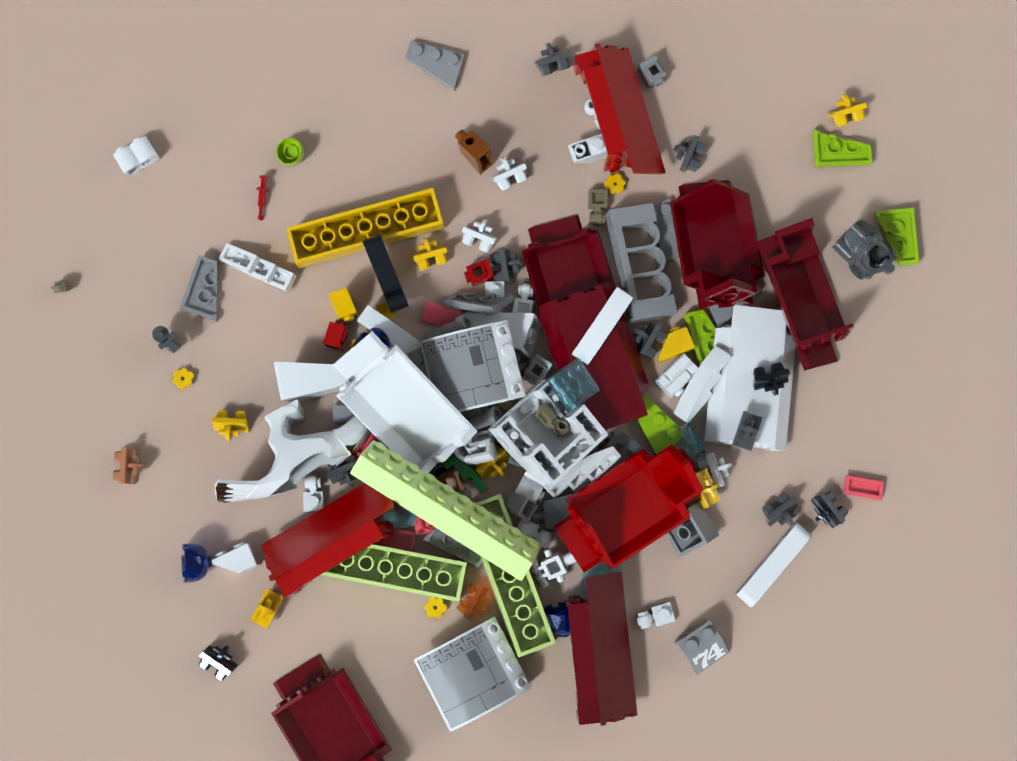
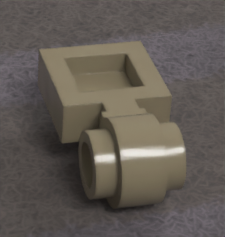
M608 189L588 190V209H594L593 212H590L589 223L601 226V224H605V213L602 210H607Z
M545 403L538 407L535 416L547 429L551 427L555 436L564 437L569 431L568 423L564 420L557 421L555 411Z

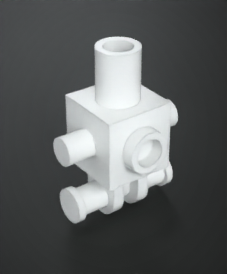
M547 548L543 551L545 557L542 558L541 564L538 563L537 557L535 558L530 570L536 574L534 578L539 581L541 589L550 585L545 578L546 576L548 580L556 578L558 583L565 580L563 574L567 573L568 565L576 562L570 552L562 555L560 550L552 553L551 548Z

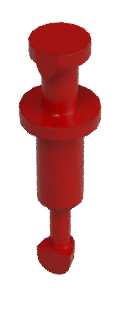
M265 175L259 176L261 183L260 187L256 188L259 191L258 219L260 221L264 219L262 210L265 206L266 192L269 191V188H266V181L269 179V176Z

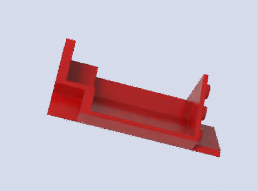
M595 43L593 51L576 55L574 72L575 75L581 74L583 84H587L607 151L603 167L604 172H616L621 167L627 166L632 169L633 174H665L666 171L629 48L617 49V46L606 45L602 48L600 44Z
M672 444L653 457L642 449L565 499L569 506L566 510L570 516L553 527L583 572H586L600 562L603 565L607 563L612 570L691 518L686 505L700 497L701 492L704 490L690 461Z
M364 483L263 543L261 546L266 554V557H264L266 568L271 572L269 580L276 581L284 597L295 595L301 591L302 587L311 583L316 577L378 540L393 537L392 531H394V527L383 516L384 513L395 507L393 500Z

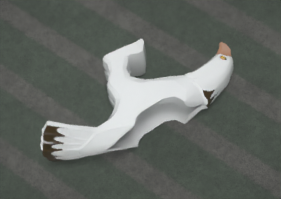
M294 400L265 416V420L270 426L268 443L275 454V460L268 475L259 481L218 479L215 483L216 499L219 502L229 503L270 497L297 489L298 482L302 477L318 466L336 464V467H338L349 456L353 457L364 441L370 436L371 431L354 416L344 425L332 431L302 436L290 434L292 426L301 424L305 418V411L298 400Z

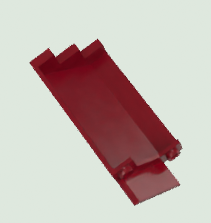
M579 215L528 229L532 243L528 244V248L522 250V255L537 306L611 281L616 289L599 230H591L589 227L583 229Z
M612 281L596 285L585 291L581 290L559 300L555 299L536 307L568 398L575 406L584 404L605 430L647 416L648 412L642 397L645 396L644 392L651 390L624 313L588 365L572 354L615 291Z

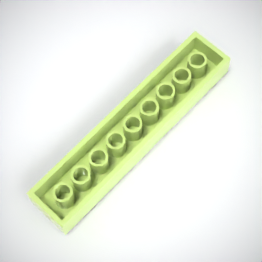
M373 440L360 455L350 472L356 478L522 581L532 566L542 546L535 539L521 533L516 527H511L505 523L500 517L489 513L484 507L476 505L467 496L460 495L451 486L443 484L433 475L425 473L416 464L409 463L400 454L390 451L380 442Z

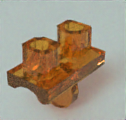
M470 583L466 589V593L473 596L470 604L461 600L456 609L464 614L463 617L473 620L476 612L480 617H482L485 610L490 613L492 609L487 607L490 599L485 597L489 589L482 585L477 586Z

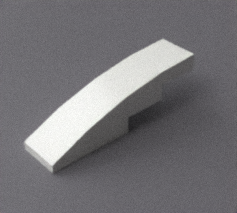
M226 243L218 259L237 270L286 292H289L297 277L292 272Z
M617 286L572 354L588 365L634 297Z
M367 305L357 319L358 323L373 331L376 336L390 344L391 347L397 345L407 357V353L421 347L420 341L369 305Z
M715 346L704 359L679 400L674 411L677 417L689 423L713 395L710 390L722 377L719 373L720 370L731 359L727 352Z
M613 446L593 453L582 459L554 486L545 484L543 487L554 498L561 494L568 486L574 491L587 478L592 482L596 480L622 456Z

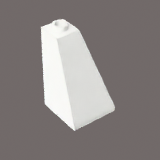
M465 312L470 318L473 327L507 320L514 350L520 356L531 359L543 328L541 321L535 314L496 313L494 315H485L482 312Z
M274 362L282 401L298 400L302 402L340 391L339 387L346 381L333 364Z

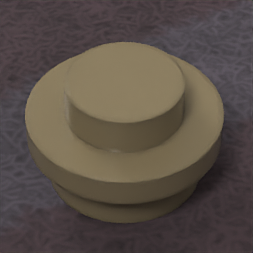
M66 280L56 281L54 286H51V289H53L54 293L70 291L69 286L71 285L70 283L66 284Z

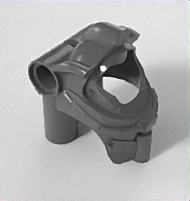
M863 220L853 224L845 236L832 247L849 264L851 272L861 280L864 278L870 279L874 274L881 272L891 274L895 270L892 262L893 256L897 251L889 250L884 244L882 233Z

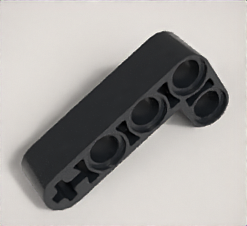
M378 234L363 240L362 242L390 312L394 313L409 307L381 235Z

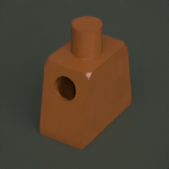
M460 130L456 133L455 138L458 140L460 152L480 175L494 164L491 148L475 132L470 131L466 133L464 130Z

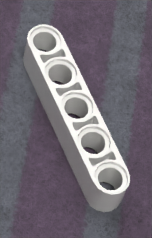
M796 522L738 589L736 595L750 608L753 607L805 546L812 535Z

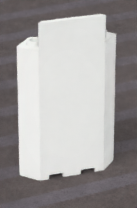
M734 305L732 325H724L723 328H716L714 347L717 346L727 352L731 359L720 370L719 373L722 377L710 390L713 395L708 399L704 441L713 444L732 445L742 413L747 411L763 417L753 448H761L768 451H786L795 357L794 342L789 332H786V321L782 310ZM781 362L785 369H789V381L784 383V388L778 389V395L774 396L771 391L765 392L764 388L754 391L753 371L755 368L764 367L767 374L772 372L771 365Z
M373 331L333 364L346 379L339 387L340 392L336 396L387 449L400 454L403 459L409 463L416 464L419 469L427 474L437 463L446 461L457 447L466 445L477 433V430L397 345L389 348Z

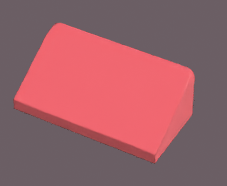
M426 301L421 321L440 327L454 321L456 317L462 315V312Z

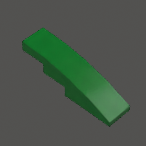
M454 452L446 461L442 462L447 471L454 467L459 472L464 483L471 478L481 494L488 490L479 476L468 464L461 461Z

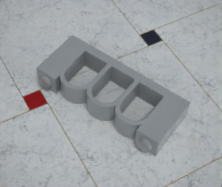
M653 203L610 209L605 216L621 289L634 297L626 308L629 324L674 316L678 313V302L674 294L669 295L671 292L669 277L661 272L666 264L665 255L660 248L655 246L660 239V231L654 224L658 219L656 208H654ZM642 228L649 233V245L626 249L623 230ZM637 254L651 255L656 261L655 271L632 274L628 256ZM645 279L658 281L662 287L661 296L638 300L634 281Z

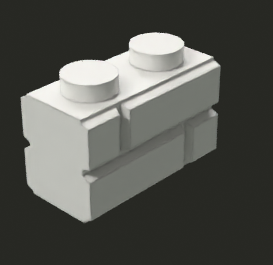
M683 354L655 383L669 398H672L674 395L678 397L685 390L683 386L690 382L698 367Z

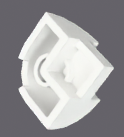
M489 430L476 433L466 445L457 447L454 450L455 455L466 464H482L498 458V452L495 448V437Z

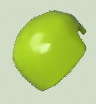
M295 138L283 139L276 148L277 159L286 166L297 165L304 157L303 145Z

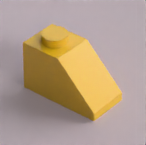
M347 287L329 293V298L338 319L342 322L344 321V323L355 320L358 313Z
M678 326L670 330L656 360L657 364L695 349L687 327L681 328Z

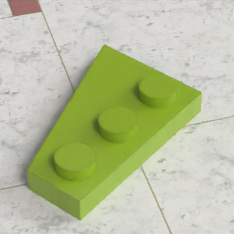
M817 130L812 131L815 168L871 166V145L850 139L837 138V136L832 134L826 135Z

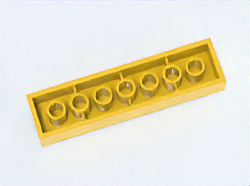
M430 188L287 227L286 231L295 264L298 269L366 251L362 241L378 234L381 235L384 245L442 230L444 229V224L434 189Z

